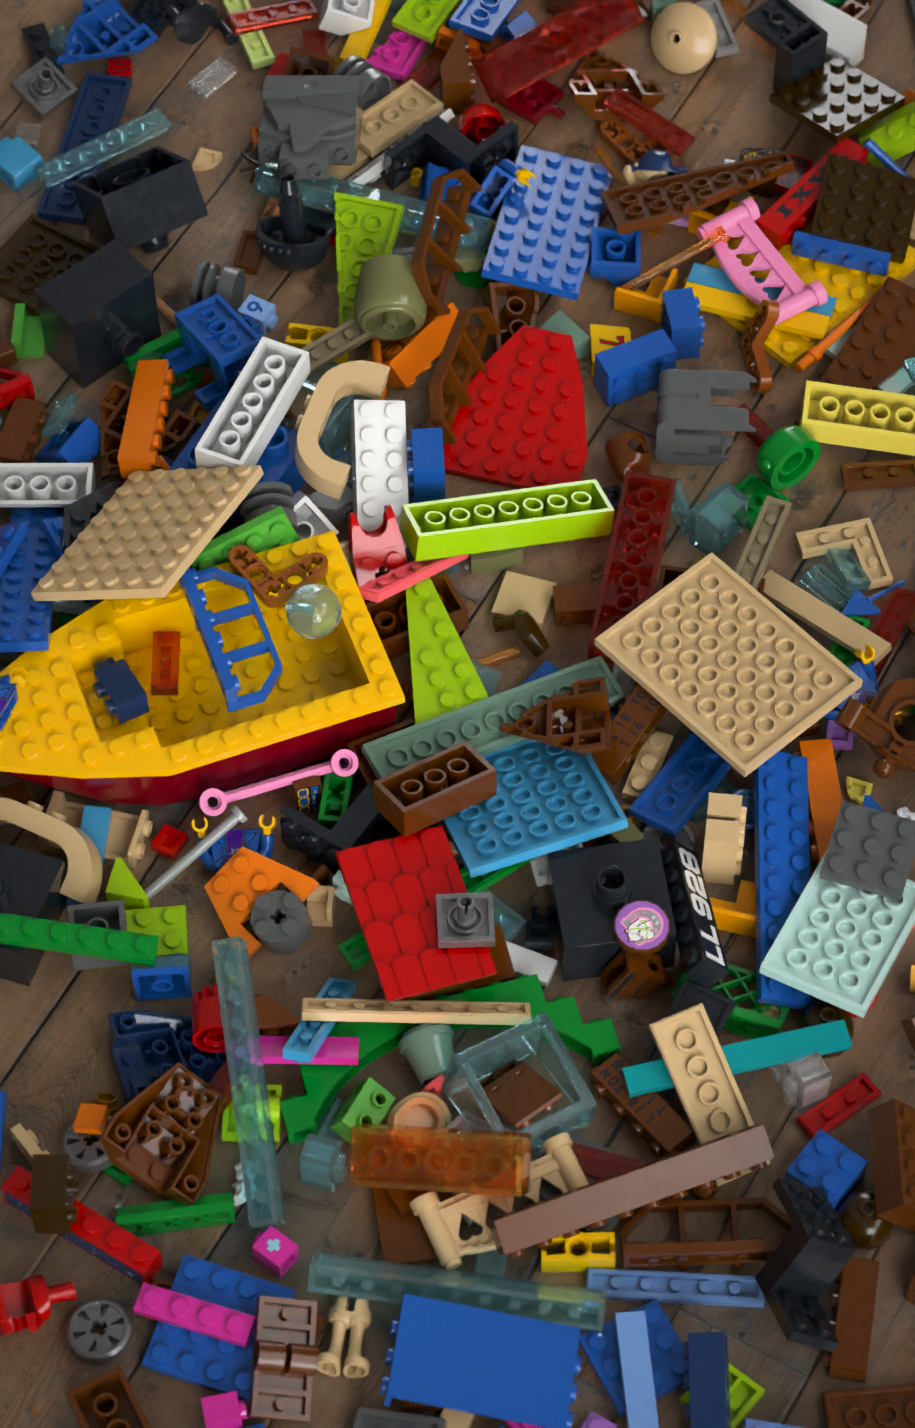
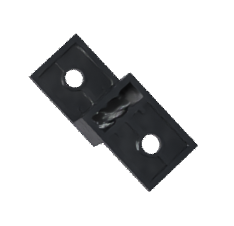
M768 0L744 16V23L776 49L772 88L774 91L789 83H793L798 78L825 65L828 32L788 0ZM773 20H775V21H780V20H782L783 22H781V23H775V22H773Z
M436 115L429 121L424 122L417 130L406 135L403 140L395 146H391L384 153L386 186L393 191L412 176L411 172L414 168L423 169L428 163L438 167L445 166L450 171L464 169L480 184L492 164L497 166L503 159H509L513 162L517 160L518 125L511 120L505 126L498 128L490 137L483 139L479 145H476Z
M370 784L365 787L331 830L286 804L279 812L282 841L290 849H297L303 852L311 861L326 865L333 874L340 870L335 852L380 841L386 833L391 838L402 835L374 807V789ZM435 823V824H433V825H430V826H428V827H426V828H424V829H422V830H425V829H428V828H431V827H437V823Z
M778 1177L772 1187L790 1218L793 1227L754 1278L788 1341L833 1352L840 1343L833 1332V1327L828 1323L823 1314L821 1305L817 1301L857 1250L850 1239V1234L843 1227L839 1214L833 1209L828 1200L827 1193L822 1188L817 1186L811 1187L801 1184L796 1180L790 1181Z

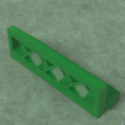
M232 1192L198 1196L192 1206L168 1200L116 1208V1224L136 1237L236 1223Z

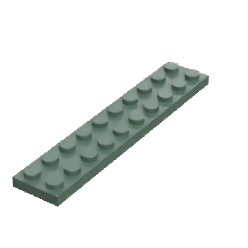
M600 655L362 745V752L379 780L463 741L469 743L481 756L527 740L523 737L501 732L499 726L506 722L509 724L515 723L518 719L522 718V713L554 694L561 696L570 691V685L579 680L605 676L610 708L625 701L626 695Z

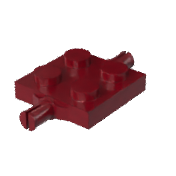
M528 70L512 80L503 74L498 75L496 83L506 88L497 97V104L533 125H536L547 114H552L559 119L564 117L565 110L556 106L564 98L563 90Z

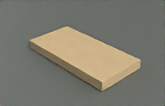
M413 79L409 80L363 111L358 147L371 157H374L443 110V103Z

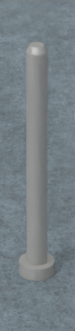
M237 805L232 807L231 811L233 813L144 890L148 900L163 889L239 821L245 823L248 818Z

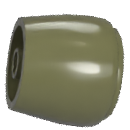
M394 254L379 255L368 259L361 266L354 298V318L359 328L365 333L372 334L373 327L378 324L383 325L381 330L371 335L373 338L391 341L405 339L414 335L425 323L427 304L417 287L411 265L412 259Z

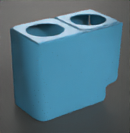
M5 137L0 140V179L13 191L18 192L45 172L42 156L20 137L14 139Z

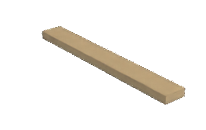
M302 998V1021L531 1026L530 1003L395 1000L386 1003L385 999Z

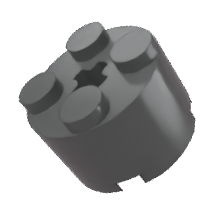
M276 890L257 897L251 912V925L262 944L277 954H289L297 951L300 948L299 946L305 940L307 941L312 933V919L302 901L296 894L285 890Z

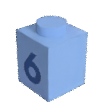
M249 294L237 310L241 317L249 315L259 325L260 336L263 337L267 335L270 329L273 330L278 321L276 305L252 294Z

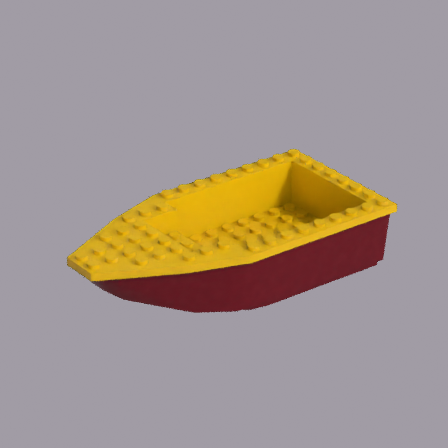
M334 530L256 553L257 557L275 576L313 552L322 553L328 559V573L324 578L277 608L267 607L254 594L281 661L283 671L265 702L228 713L225 697L214 669H211L209 656L201 635L196 630L194 617L183 589H180L179 581L162 598L105 599L51 633L49 650L26 651L0 672V677L7 675L16 665H22L29 672L28 676L23 677L26 681L23 687L15 686L18 701L11 711V716L3 730L0 731V772L103 802L163 806L199 798L207 789L215 788L224 791L330 758L336 751L347 749L346 743L393 726L396 706L405 703V696ZM246 557L240 558L245 563L247 568L248 565L246 564ZM229 562L213 566L237 575L230 567ZM311 564L312 567L316 566L318 569L321 568V564ZM254 572L250 575V578L254 581H259L264 578V574ZM294 575L289 577L287 581L295 585L299 584L302 578ZM215 579L196 584L198 590L203 589L207 604L204 606L206 611L211 610L213 614L249 603L245 591ZM269 592V596H270V595H274L275 597H277V596H278V592L275 593V594L272 593V592ZM254 614L213 626L214 631H219L224 644V647H221L223 653L264 641ZM269 652L232 663V669L229 670L231 675H237L241 690L237 691V697L261 690L274 668ZM112 656L115 662L121 659L125 661L146 692L149 712L122 724H119L114 715L109 716L103 698L98 699L92 686L93 683H96L93 663L105 660Z

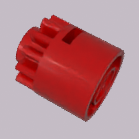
M211 985L202 987V992H194V998H192V1042L195 1047L205 1052L223 1053L239 1046L241 1043L240 996H238L237 990L229 992V986Z

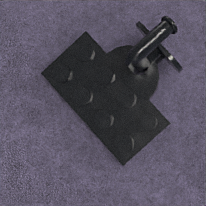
M135 0L128 10L130 16L139 26L145 23L157 35L158 39L168 25L175 28L176 38L179 42L190 45L199 42L210 26L217 28L222 33L228 45H235L239 40L238 35L233 32L224 19L217 16V10L213 5L203 2L198 3V0Z

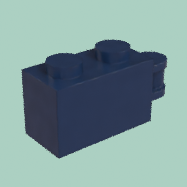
M112 656L105 660L93 663L96 683H93L92 686L98 699L103 698L109 716L114 715L119 724H122L149 712L146 692L123 659L115 662Z

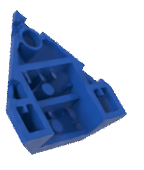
M83 0L84 6L80 15L77 14L64 43L63 53L58 56L56 64L60 65L138 53L158 40V37L145 23L139 26L122 9L119 0Z

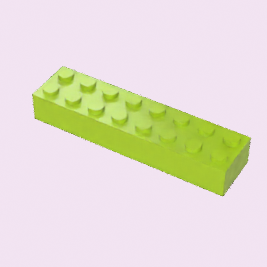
M597 479L404 504L401 508L399 530L414 560L417 562L611 535L615 510Z

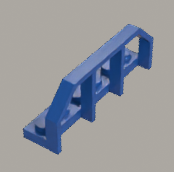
M189 567L178 580L180 589H183L194 617L196 630L199 631L209 656L211 669H214L226 700L228 713L265 702L283 671L281 661L249 581L216 567L196 572L195 568L190 569ZM215 579L245 591L249 603L213 614L211 610L206 611L204 606L207 604L203 589L198 590L196 584ZM254 614L264 641L223 653L221 647H224L221 634L219 631L215 632L213 626ZM269 652L274 668L261 690L237 697V691L241 690L237 675H231L229 670L232 669V663Z

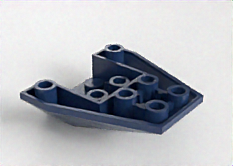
M141 1010L111 1013L108 1016L110 1057L126 1104L178 1062L210 1086L240 1071L234 1050L223 1053H210L194 1046L192 1042V1017Z

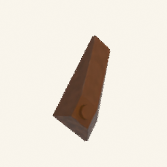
M493 282L487 285L483 292L484 307L490 309L501 329L500 334L490 335L493 352L495 353L523 325L535 328L540 300L539 292L536 290L504 282Z

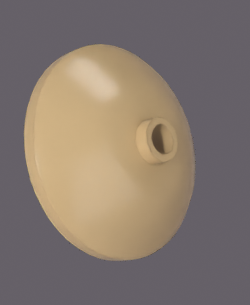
M678 2L667 6L659 13L652 26L651 46L653 53L663 67L674 73L688 74L702 69L713 57L717 46V29L712 17L704 8L690 2ZM676 35H679L680 41L678 43L675 41Z

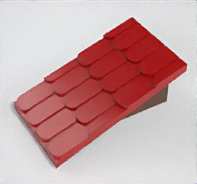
M443 826L417 831L407 837L400 835L335 852L337 863L386 1003L399 999L431 1001L441 995L451 996L459 994L469 981L497 974L488 947L438 948L436 894L467 893Z

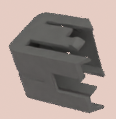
M666 369L660 372L657 395L656 460L664 464L718 466L729 460V455L722 454V446L723 448L732 446L734 435L722 434L723 431L756 432V429L749 424V410L746 408H730V405H711V396L734 397V390H749V382H757V379L747 372Z

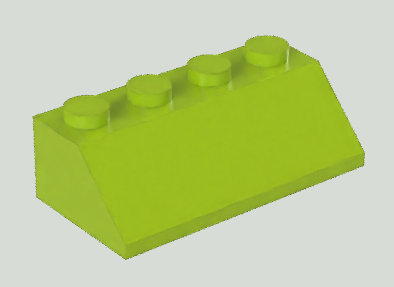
M915 101L858 131L862 147L866 148L863 144L868 138H871L894 161L915 151ZM868 150L867 159L872 166L879 168L885 166Z

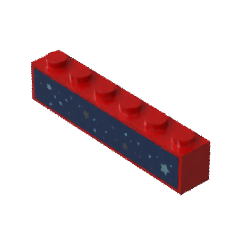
M17 1165L1 1186V1191L7 1204L32 1218L29 1210L32 1173ZM75 1200V1205L78 1206L77 1223H72V1234L58 1235L141 1286L143 1282L150 1284L164 1266L161 1251Z

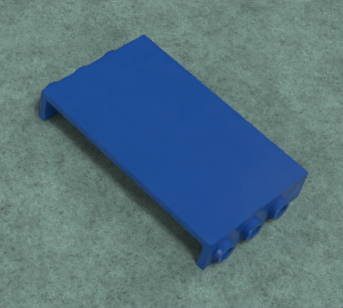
M404 1293L398 1320L393 1319L389 1337L395 1338L393 1348L388 1347L385 1365L390 1366L388 1376L383 1375L380 1387V1394L385 1395L383 1405L389 1406L391 1399L395 1398L543 1428H571L574 1413L569 1412L570 1402H575L578 1387L577 1384H573L574 1374H579L582 1358L577 1356L580 1328Z

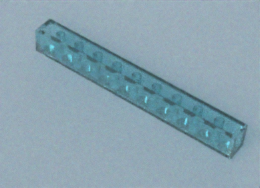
M261 164L256 169L254 192L275 198L281 195L279 193L281 180L279 164ZM332 176L329 177V180H296L299 188L298 193L302 195L303 205L334 214L336 212L334 192L401 204L404 206L405 211L399 231L416 236L419 235L427 205L425 201ZM438 213L431 235L432 240H434L440 218ZM466 213L464 222L472 230L471 233L460 236L458 247L480 253L490 242L493 219Z
M239 936L211 941L250 1228L260 1231L268 1229L270 1226L274 1228L286 1226L247 942Z
M315 1252L310 1262L307 1288L308 1292L401 1304L404 1293L594 1331H603L608 1291L322 1252Z

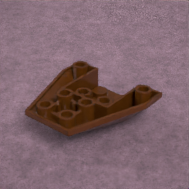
M176 1063L113 1115L100 1137L110 1162L156 1196L191 1206L194 1205L208 1179L223 1095L182 1064Z

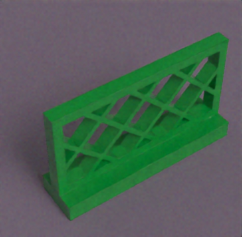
M179 330L171 331L143 345L139 352L132 357L126 358L123 356V365L127 374H131L133 378L135 377L138 360L162 359V355L183 346ZM209 361L197 364L208 368L212 366ZM195 366L191 367L190 373L182 372L176 374V376L188 379L187 383L183 386L171 384V400L199 386L204 375L193 374Z
M727 963L728 974L733 975L735 980L723 983L720 979L716 982L717 986L709 989L717 993L722 992L725 997L735 1001L737 1004L749 1000L753 1009L747 1010L736 1005L724 1030L752 1039L781 1033L790 1008H782L776 1005L779 1010V1019L766 1016L763 1012L769 1011V1008L775 1005L764 1004L759 1006L755 1000L757 990L750 992L745 984L751 981L756 982V972ZM684 971L682 973V976L679 980L677 987H674V990L671 994L670 1006L676 994L678 993L685 977L688 978V976L685 975ZM740 986L744 994L732 998L728 989Z

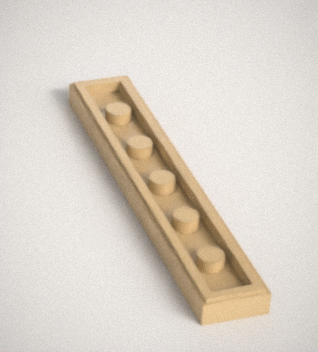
M771 569L762 577L765 579L764 597L773 604L852 653L857 648L865 653V644L875 649L874 667L892 650L889 642Z

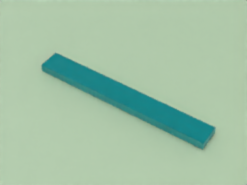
M842 1019L724 1045L721 1048L734 1075L852 1049V1042L845 1020ZM663 1059L622 1068L629 1098L674 1088Z

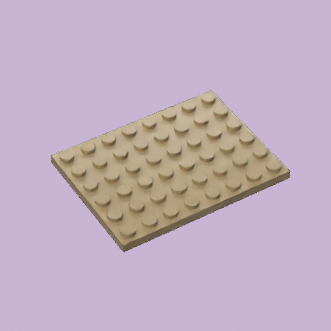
M244 464L237 468L220 466L217 468L199 467L196 469L178 468L175 470L158 469L155 471L143 472L137 470L132 472L124 484L116 490L112 498L103 505L101 511L91 519L89 525L78 534L77 539L65 550L60 559L52 565L49 572L38 581L37 586L31 591L34 601L165 597L264 475L261 465L249 466Z
M712 552L595 638V646L744 777L748 776L861 688L863 682L860 677Z

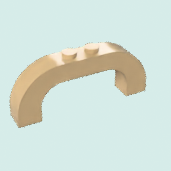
M362 360L339 364L321 377L312 396L307 395L303 407L306 410L305 414L298 416L295 429L298 430L295 445V463L303 479L318 492L340 500L348 481L351 466L331 459L324 454L319 446V440L333 406L338 400L349 395H362L374 400H380L388 381L389 366Z
M0 798V826L6 824L20 826L57 843L66 853L68 871L59 893L83 904L95 903L102 883V861L98 849L91 838L81 829L65 822L66 816L51 810L50 815L42 812L44 806L29 800L27 805L12 799Z

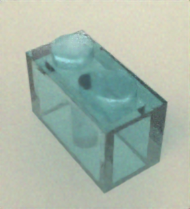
M307 1134L299 1158L302 1184L336 1192L338 1183L344 1182L347 1173V1166H344L346 1154L342 1153V1142Z

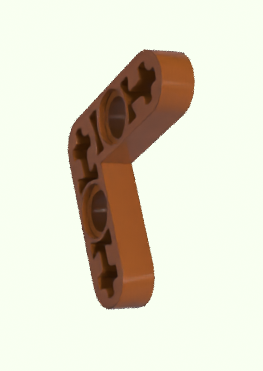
M604 120L600 124V138L627 165L638 162L643 154L649 152L655 146H662L664 148L663 151H667L671 156L676 151L685 148V145L688 143V132L681 126L671 127L664 131V133H660V135L658 134L656 137L641 144L617 120ZM669 139H671V140H676V141H673V142H675V143H673V144H677V145H672V146H676V147H671L670 145H668V144L666 143V141L669 143ZM622 142H627L631 144V146L623 148L620 147L619 144Z
M764 299L761 301L740 342L747 373L757 379V382H750L754 393L768 394L772 387V375L763 345L779 318L780 306L777 300Z
M237 545L229 552V564L232 570L238 576L247 579L253 593L263 604L271 608L283 605L324 578L328 573V559L319 552L308 554L276 576L249 547ZM236 557H246L248 567L246 568L245 563L241 559L236 560ZM311 564H321V568L318 569L316 566L312 567ZM254 572H261L264 574V578L254 581L250 578V575ZM294 575L302 578V581L295 585L290 584L287 580ZM269 592H272V593H274V594L278 592V596H277V597H275L274 595H270V596H269Z

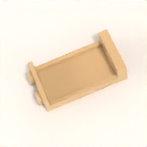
M54 790L46 814L50 815L51 810L66 816L65 822L80 829L84 804L66 801L64 792ZM142 809L140 816L112 810L103 863L114 865L115 859L121 857L128 868L135 869L138 859L142 860L144 856L145 838L151 835L153 821L149 819L148 810ZM38 835L41 850L66 855L60 845Z

